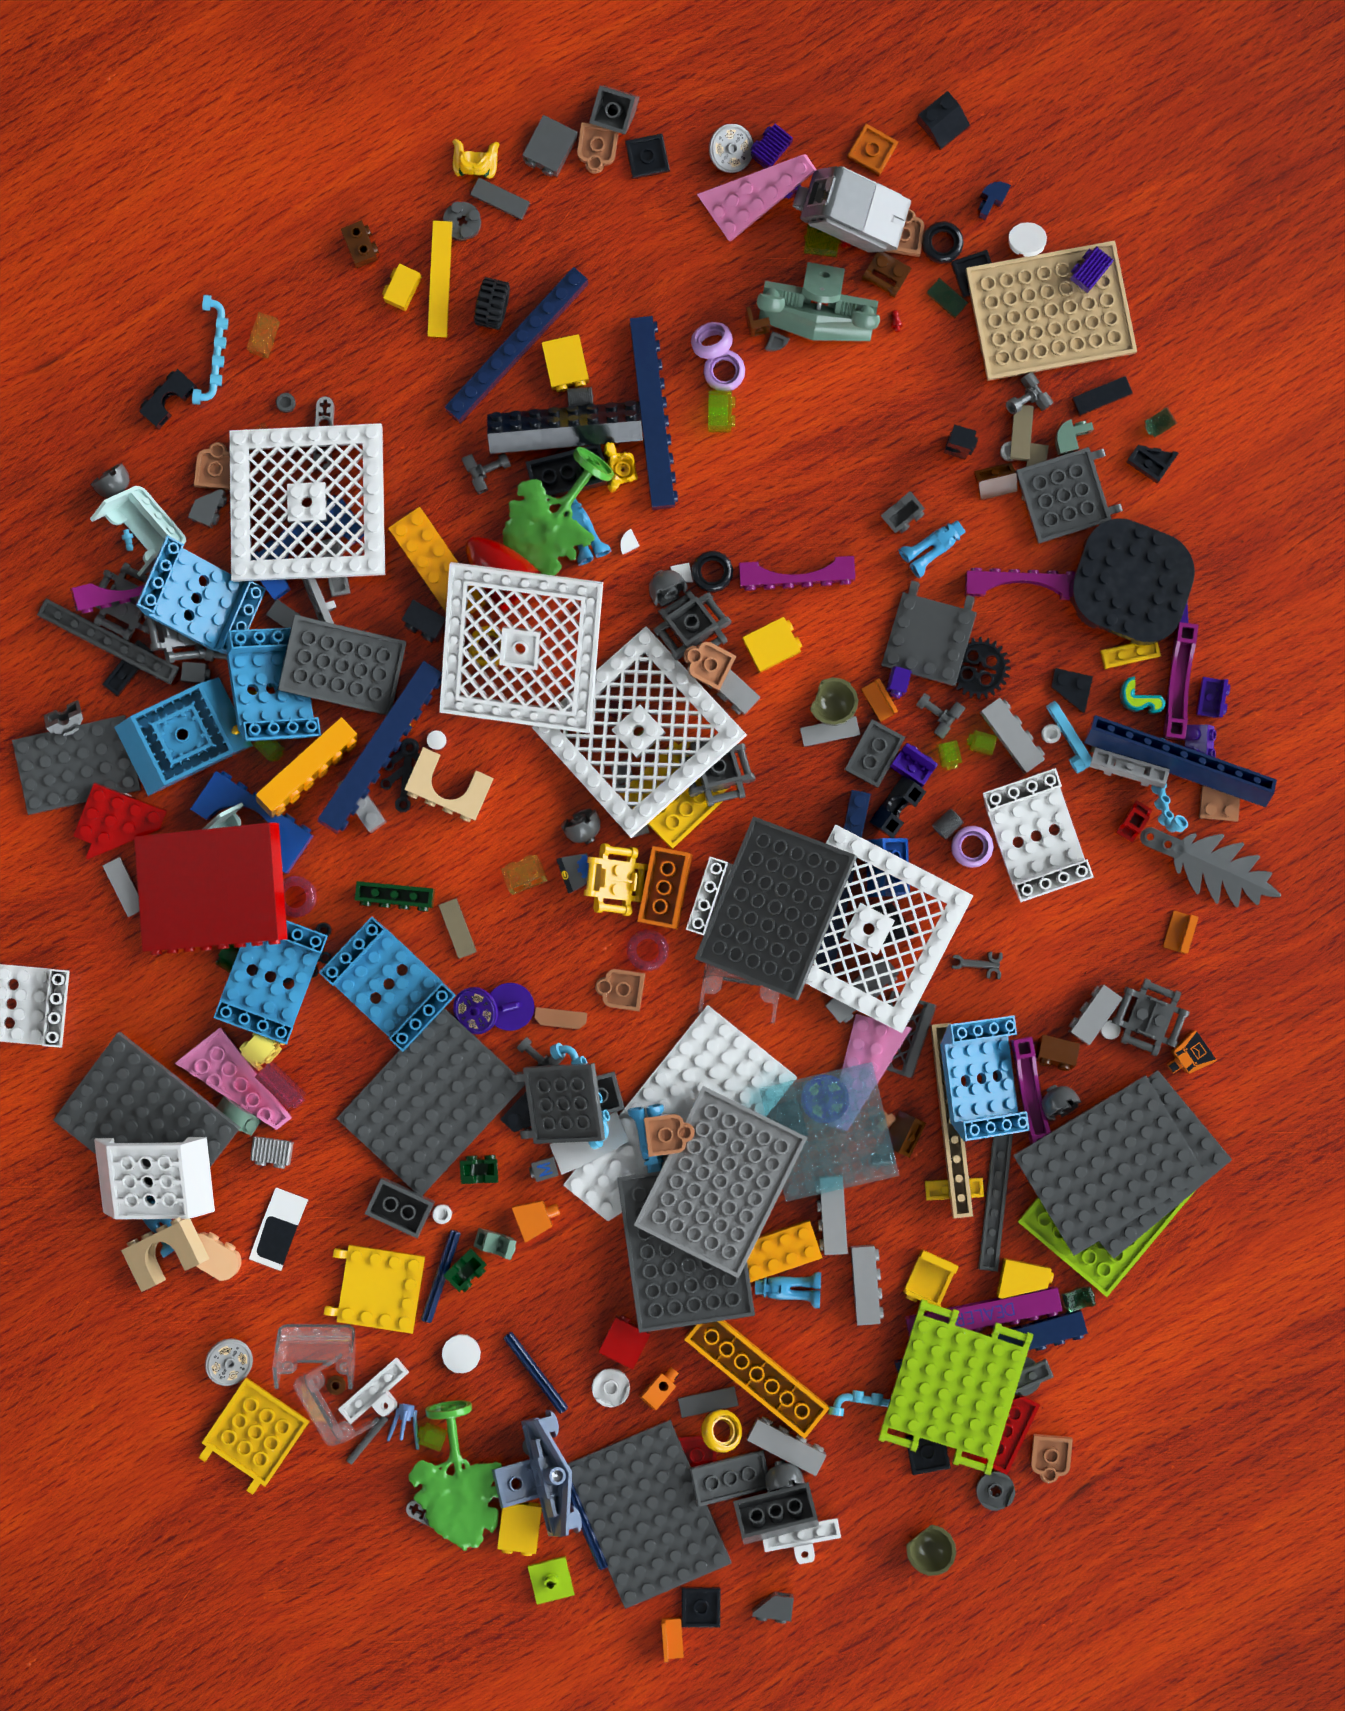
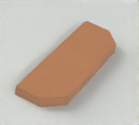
M536 1007L535 1019L540 1025L580 1029L586 1024L587 1013Z

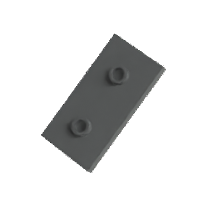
M761 1449L689 1468L696 1506L701 1507L766 1490L765 1478L768 1470L764 1450Z

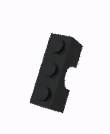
M178 369L175 372H170L166 377L167 381L162 386L159 385L154 390V395L149 400L146 399L140 406L139 412L159 430L172 416L165 409L167 398L178 396L185 402L193 393V389H197V386Z
M954 424L944 453L966 459L976 447L978 437H975L977 431Z
M902 776L869 822L882 833L894 838L904 824L899 819L901 811L909 805L916 807L926 791L914 781Z

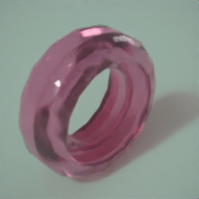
M292 876L283 880L284 897L287 889L292 886H300L304 889L307 896L304 905L299 908H291L285 902L286 916L299 918L307 915L316 904L317 895L314 886L304 877Z
M644 929L636 932L630 938L627 944V955L634 967L642 971H652L665 963L669 947L661 933L655 930ZM644 939H652L658 944L659 954L652 961H643L637 955V945Z

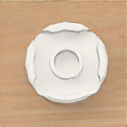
M1020 223L1010 231L1008 243L1012 251L1018 255L1020 253L1024 254L1025 257L1036 256L1044 250L1047 236L1045 230L1035 223Z
M458 1334L446 1341L442 1350L444 1364L455 1373L470 1372L477 1366L480 1360V1347L476 1340L469 1335Z
M604 1369L593 1379L592 1393L596 1401L602 1406L616 1407L624 1403L628 1398L630 1392L629 1379L619 1369Z

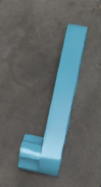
M1053 701L1046 705L1051 717L1075 753V756L1071 757L1069 762L1078 774L1090 767L1092 757L1058 703Z

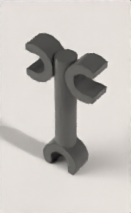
M989 952V961L963 959L959 955L952 956V958H957L960 961L958 966H952L953 969H960L962 966L989 969L986 972L987 978L990 979V974L993 971L997 973V979L1001 978L999 970L1000 961L1003 958L1001 952H999V957L996 960L992 958V952Z

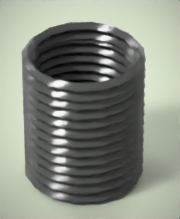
M592 387L567 389L568 406H587L593 404Z
M949 809L932 826L942 838L947 839L964 822L952 809Z

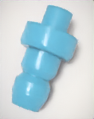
M129 529L123 530L122 540L125 541L127 551H132L134 548L132 544L133 533L130 534Z

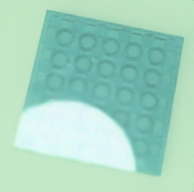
M872 1062L759 1088L766 1117L808 1137L783 1187L786 1202L899 1176Z

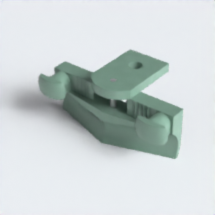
M808 262L803 287L765 281L763 294L760 293L757 298V306L760 308L759 319L769 317L771 326L810 340L871 341L872 331L880 323V316L876 314L878 301L841 294L844 268Z

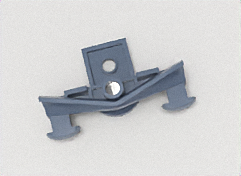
M547 1409L545 1411L546 1417L521 1421L530 1459L492 1469L501 1508L539 1498L548 1536L562 1537L568 1536L570 1529H573L576 1534L579 1533L582 1528V1520L577 1508L570 1505L572 1471L553 1440L559 1432L558 1420L554 1412ZM514 1478H517L520 1482L517 1489H513L511 1486Z

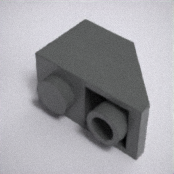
M220 489L195 499L188 518L212 529L213 525H217L220 519L218 513L221 507L224 508L227 502L226 492Z
M771 1593L752 1609V1617H756V1620L759 1621L775 1619L777 1623L791 1621L794 1601L793 1594Z

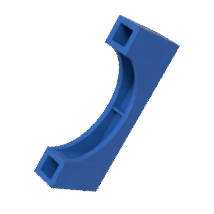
M330 498L327 499V506L332 502ZM343 499L339 501L344 507L347 505ZM336 504L329 512L336 517L342 509ZM327 514V521L321 523L326 527L333 519ZM345 514L339 521L346 526L352 518ZM302 522L306 528L312 523ZM355 522L349 530L355 535L362 527ZM336 523L330 531L338 534L343 528ZM317 524L311 532L313 534L323 531V528ZM298 525L292 533L298 538L304 529ZM347 532L343 535L349 541L352 538ZM364 533L358 538L359 540L364 537ZM288 535L282 542L289 547L295 539ZM271 540L267 542L265 545L268 548H270L276 542V540ZM279 544L273 553L279 557L286 549ZM264 548L262 551L254 553L260 558L267 550ZM270 554L265 560H272L276 558H274ZM286 579L261 581L275 601L291 590Z
M216 771L191 807V810L209 821L219 811L242 802L243 807L256 811L268 823H279L282 871L289 874L314 837L310 834L312 830L304 824L299 826L294 823L296 819L287 813L285 816L281 814L279 817L275 815L271 818L256 802V792L252 795L246 791L248 789L246 785L240 781L236 784L231 780L232 776L225 771L221 773Z

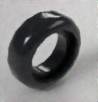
M946 221L936 222L929 226L924 232L922 239V248L925 255L931 261L939 264L950 263L957 259L964 245L963 235L959 228L953 223ZM937 233H948L952 237L954 245L950 251L940 253L933 248L932 238Z
M710 550L704 552L695 559L692 565L693 581L705 592L715 593L722 591L730 584L733 578L732 563L725 554L719 551ZM709 561L720 563L724 570L722 578L714 583L706 581L701 574L703 565Z

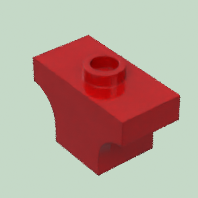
M1135 800L1115 833L1133 843L1148 822L1152 809Z

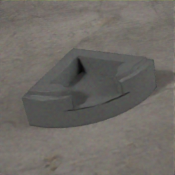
M772 331L765 350H781L788 344L790 338Z

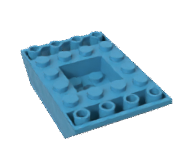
M219 677L199 683L130 716L114 727L148 796L253 746L251 741H245L240 733L237 735L231 733L233 726L237 725L235 709ZM184 729L188 732V737L185 740L178 739L177 733L179 730Z

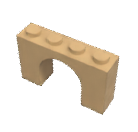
M423 747L404 789L408 791L406 795L415 799L420 796L425 799L424 803L435 807L438 804L443 807L442 811L451 815L453 812L461 814L460 819L470 822L471 819L475 821L494 778L475 771L467 791L461 797L453 800L444 799L434 791L432 786V774L441 755Z
M179 1217L170 1222L172 1226L167 1227L165 1224L156 1229L157 1233L153 1234L151 1231L141 1236V1241H138L136 1238L127 1243V1248L121 1250L141 1292L166 1280L156 1259V1246L159 1242H164L174 1249L185 1271L210 1259L191 1219L182 1220Z

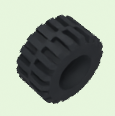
M487 277L482 281L474 315L476 325L497 330L502 326L510 293L508 282Z

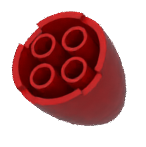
M472 537L466 542L467 547L465 550L469 565L530 573L539 572L522 555L499 542L483 537ZM482 587L486 593L492 590V588ZM502 590V592H503L506 596H507L510 592H512V591ZM496 591L490 595L495 604L502 600ZM515 594L508 598L513 605H515V601L519 600ZM505 602L498 606L502 612L510 609Z

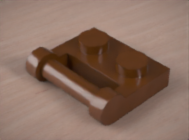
M877 252L865 271L862 280L870 281L889 292L890 296L895 298L912 268L885 252ZM873 270L892 280L896 285L892 286L872 274Z

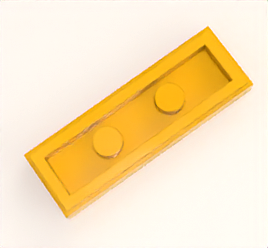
M1158 642L1152 645H1136L1131 643L1100 651L1104 670L1161 657Z
M969 1178L971 1198L984 1197L983 1178ZM948 1180L925 1181L926 1201L950 1199Z

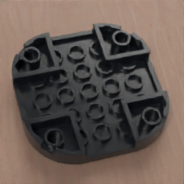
M1112 519L1097 526L1084 541V548L1076 572L1070 582L1069 597L1071 604H1073L1077 612L1076 615L1093 629L1100 628L1131 640L1130 643L1152 645L1165 639L1178 627L1193 585L1195 568L1188 549L1173 536L1132 520Z

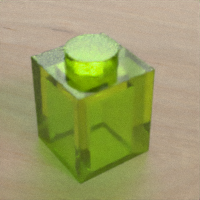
M975 730L973 734L968 736V750L991 756L997 736Z
M260 740L253 744L270 762L273 760L278 761L284 755L283 751L285 748L277 740Z
M957 740L938 744L937 749L942 768L947 767V770L959 768L958 764L962 763Z
M426 1423L425 1427L421 1426L417 1437L420 1440L418 1444L440 1452L448 1430Z

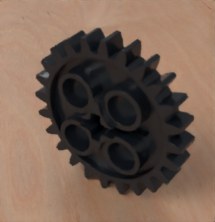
M979 637L978 642H975V639L972 638L971 644L968 643L957 679L959 685L956 688L957 690L963 688V695L970 692V698L972 699L974 694H977V698L980 700L981 694H984L985 698L988 699V693L995 696V689L1002 691L999 686L1000 684L1007 685L1003 679L1010 678V675L1006 673V671L1011 670V667L1006 666V664L1010 663V659H1004L1008 654L1007 652L1001 653L1003 646L996 648V641L990 644L989 638L983 642L982 637ZM971 652L979 654L976 661L968 659V655ZM990 657L996 658V665L988 666L986 664L987 659ZM966 662L977 667L982 664L984 669L994 670L996 674L980 670V673H978L976 668L964 666L963 663ZM964 671H972V678L964 679ZM985 675L992 678L991 682L987 685L981 683V678Z

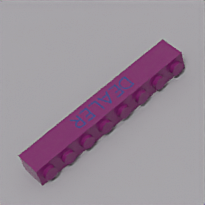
M1052 1286L1003 1299L994 1298L946 1309L959 1310L955 1323L956 1326L978 1332L983 1330L982 1327L990 1326V1328H994L996 1322L1000 1324L1009 1322V1325L1020 1323V1319L1028 1318V1321L1039 1319L1040 1315L1046 1314L1047 1317L1056 1316L1059 1311H1062L1058 1288ZM925 1312L923 1314L947 1323L950 1319L933 1312ZM916 1314L905 1317L909 1337Z

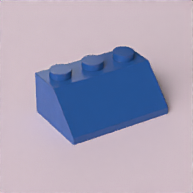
M908 838L867 840L909 862ZM866 866L867 877H871L869 866ZM872 866L875 875L884 872ZM889 874L892 884L901 881ZM886 875L876 877L879 888L889 885ZM873 879L867 880L868 892L875 890ZM903 884L893 886L896 896L906 894ZM907 884V888L910 893V885ZM890 888L880 891L882 897H893ZM877 892L868 894V897H878Z

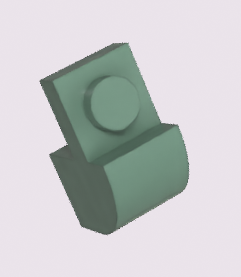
M1072 419L1063 423L1055 435L1057 455L1062 456L1078 451L1079 447L1076 437L1091 433L1094 430L1092 422H1077L1074 427Z
M223 1096L216 1107L241 1127L239 1131H243L252 1136L261 1122L255 1115Z
M479 1228L473 1246L482 1251L494 1253L511 1260L517 1241L513 1240L514 1238Z

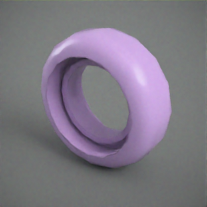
M710 322L701 325L695 330L691 337V346L694 353L700 358L715 359L724 355L730 349L733 337L730 329L723 323ZM720 335L722 337L714 345H702L703 340L710 336Z
M728 350L718 358L707 359L704 364L703 373L706 382L711 388L721 392H728L736 389L742 383L745 376V366L738 354ZM719 361H729L734 365L736 372L731 380L720 381L714 376L713 368Z
M967 826L959 830L953 837L951 844L952 855L956 861L970 868L980 867L985 864L992 856L994 848L989 833L977 826ZM967 836H977L983 843V851L976 858L967 857L962 852L961 844Z

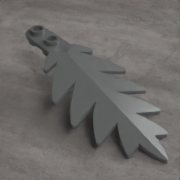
M1148 827L1140 834V840L1145 846L1174 858V865L1178 874L1181 873L1182 865H1184L1187 878L1196 894L1200 893L1203 873L1209 893L1216 904L1219 903L1222 882L1227 895L1235 907H1239L1241 889L1256 905H1259L1261 895L1281 897V894L1272 885L1267 883L1272 872H1249L1260 859L1259 855L1246 856L1231 862L1244 846L1243 842L1231 844L1212 852L1224 838V834L1209 836L1194 843L1192 842L1197 836L1196 833L1180 840L1155 828ZM1149 833L1153 834L1154 836L1153 840L1151 841L1148 840L1146 837ZM1166 841L1171 842L1172 845L1170 848H1166L1164 846V843Z

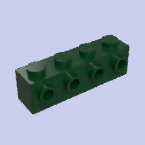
M356 882L355 901H360V905L371 906V902L379 903V907L390 908V905L394 904L398 905V909L409 910L410 906H415L418 911H429V908L434 907L435 889Z

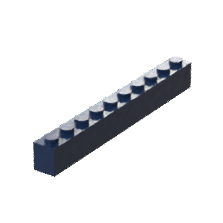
M573 267L445 406L446 412L461 424L588 286V279Z
M653 316L630 318L652 510L675 508V502H678L677 490L673 491L672 484L676 483L675 472H671L670 467L671 464H674L673 453H669L668 446L671 445V436L666 434V427H669L668 415H664V408H667L666 396L662 397L661 389H665L664 377L660 378L659 370L663 369L662 360L657 358V352L660 351L659 340H655V333H658L657 321H653Z
M422 662L319 816L318 822L336 834L340 830H345L349 824V821H347L350 814L355 815L360 807L357 805L361 798L365 800L370 792L368 787L371 783L375 784L381 775L378 772L382 767H387L391 761L390 754L392 751L397 752L402 744L400 739L403 735L407 737L412 729L410 724L413 720L417 721L423 712L420 709L424 704H429L433 697L431 693L434 688L438 690L441 686L442 672L427 662Z
M1095 715L1087 730L1084 743L1170 769V774L1257 805L1267 807L1274 795L1277 779Z
M851 790L843 829L862 838L871 794ZM855 870L851 871L848 883H852ZM847 887L844 888L840 900L849 898ZM848 901L841 903L844 913H846ZM838 905L833 917L841 915ZM842 917L832 920L835 931L843 928L844 922ZM830 924L826 934L832 932ZM842 932L836 933L839 943ZM833 935L824 937L823 940L826 948L836 945ZM838 949L828 950L830 961L835 960ZM824 952L817 954L815 958L817 965L827 962ZM832 963L831 965L834 971L835 963ZM829 965L819 968L831 974Z
M1080 1309L1010 1328L1022 1333H1032L1033 1339L1029 1350L1035 1349L1036 1351L1046 1349V1345L1054 1343V1346L1064 1344L1067 1339L1079 1340L1084 1338L1085 1334H1088ZM1000 1333L998 1335V1339L1020 1346L1023 1345L1024 1341ZM902 1359L894 1360L897 1374L899 1372Z

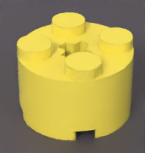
M253 1033L254 1037L249 1042L245 1041L239 1049L242 1051L241 1055L260 1071L263 1069L261 1065L271 1063L282 1050L279 1046L285 1044Z

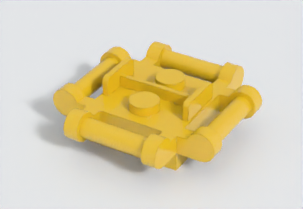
M603 843L600 846L599 858L588 857L587 863H589L584 896L594 897L593 909L596 913L604 911L630 916L632 914L631 901H642L645 871L648 870V864L635 863L638 857L637 848L613 847ZM608 855L627 856V862L609 860ZM603 898L622 900V906L604 904Z

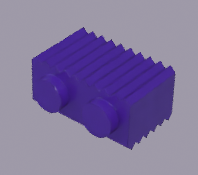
M774 124L773 127L768 126L762 134L764 136L760 142L757 140L750 149L752 150V159L765 169L773 166L793 141V137L777 124Z
M1097 246L1093 251L1089 248L1082 257L1085 259L1081 265L1077 263L1071 270L1073 275L1070 280L1086 293L1092 289L1114 261Z
M893 666L886 688L890 697L900 699L901 696L905 695L912 673L911 670Z

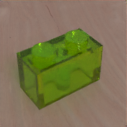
M709 391L708 432H731V427H735V415H731L732 408H735V396H732V391Z

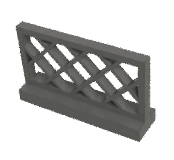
M893 990L891 992L889 1000L893 999L896 996ZM922 1000L918 1002L924 1005L922 1012L916 1016L912 1014V1018L909 1020H913L916 1025L915 1031L906 1037L910 1043L909 1049L904 1052L898 1049L899 1054L892 1059L894 1060L901 1056L904 1062L902 1071L895 1069L892 1063H890L891 1067L888 1066L886 1069L909 1078H913L937 1007Z

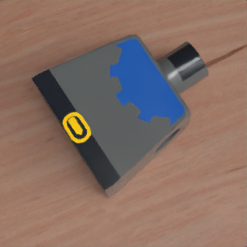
M587 853L556 859L568 894L587 885L589 868Z

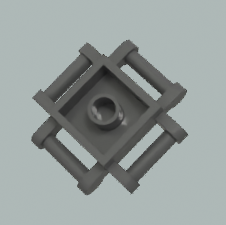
M125 562L119 575L105 569L103 572L104 576L98 587L106 589L109 581L112 579L115 583L110 590H130L139 586L126 580L127 574L144 583L148 576L144 574L139 577L137 574L139 571L131 568V565ZM138 596L130 598L131 602L120 604L119 601L111 602V607L101 609L100 605L95 606L100 609V612L96 616L94 624L102 625L122 635L123 639L127 641L131 639L136 628L149 634L147 619H145L143 625L140 624L144 613L136 606ZM109 614L129 624V627L125 629L105 619V617Z
M688 590L684 593V596L665 609L661 608L658 610L664 622L658 625L654 632L662 638L671 650L675 660L681 659L688 647L699 645L713 634L717 638L712 640L711 643L719 646L728 642L721 629L728 627L732 621L720 610L710 592L697 598ZM704 604H707L712 612L719 619L718 622H716L713 619L710 613L703 606ZM670 628L683 646L680 648L676 646L667 634V629Z
M194 593L191 596L193 602L195 601ZM186 610L184 618L188 621L191 620L192 615L190 611ZM144 614V618L147 619L151 639L150 649L151 651H164L167 663L191 658L205 659L206 653L203 645ZM195 647L194 651L178 653L172 651V649Z
M690 742V750L696 751V742ZM700 742V749L708 742ZM745 744L735 745L700 777L702 786L697 787L695 782L689 786V796L695 797L704 793L708 807L714 806V803L738 797L739 799L745 798L746 795L742 783H750L756 780L754 773L751 772L745 753ZM735 753H738L744 775H741ZM736 785L737 790L712 796L711 791L716 792Z
M1147 978L1143 980L1139 992L1125 987L1123 991L1125 994L1119 1010L1111 1022L1125 1028L1120 1043L1125 1045L1127 1043L1151 1052L1153 1056L1158 1055L1162 1043L1176 1048L1183 1023L1190 1013L1187 1010L1176 1007L1181 992L1177 990L1172 991L1154 984ZM1147 990L1171 998L1170 1004L1146 995ZM1134 996V1003L1125 1022L1123 1021L1131 997ZM1175 1012L1179 1015L1168 1039L1164 1036ZM1131 1031L1155 1040L1154 1045L1131 1037Z

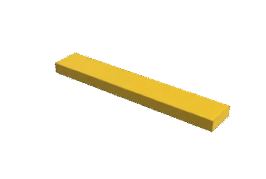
M433 221L428 337L447 338L453 224L450 221Z

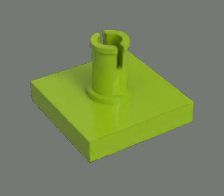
M566 1556L528 1565L537 1605L575 1595Z

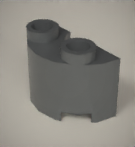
M909 491L896 504L885 511L881 517L895 533L899 531L902 534L910 527L908 524L912 520L918 521L925 515L923 512L925 508L913 493Z
M79 700L66 705L67 708L64 712L54 710L43 715L46 729L52 734L54 732L62 734V736H68L78 731L79 725L83 720Z

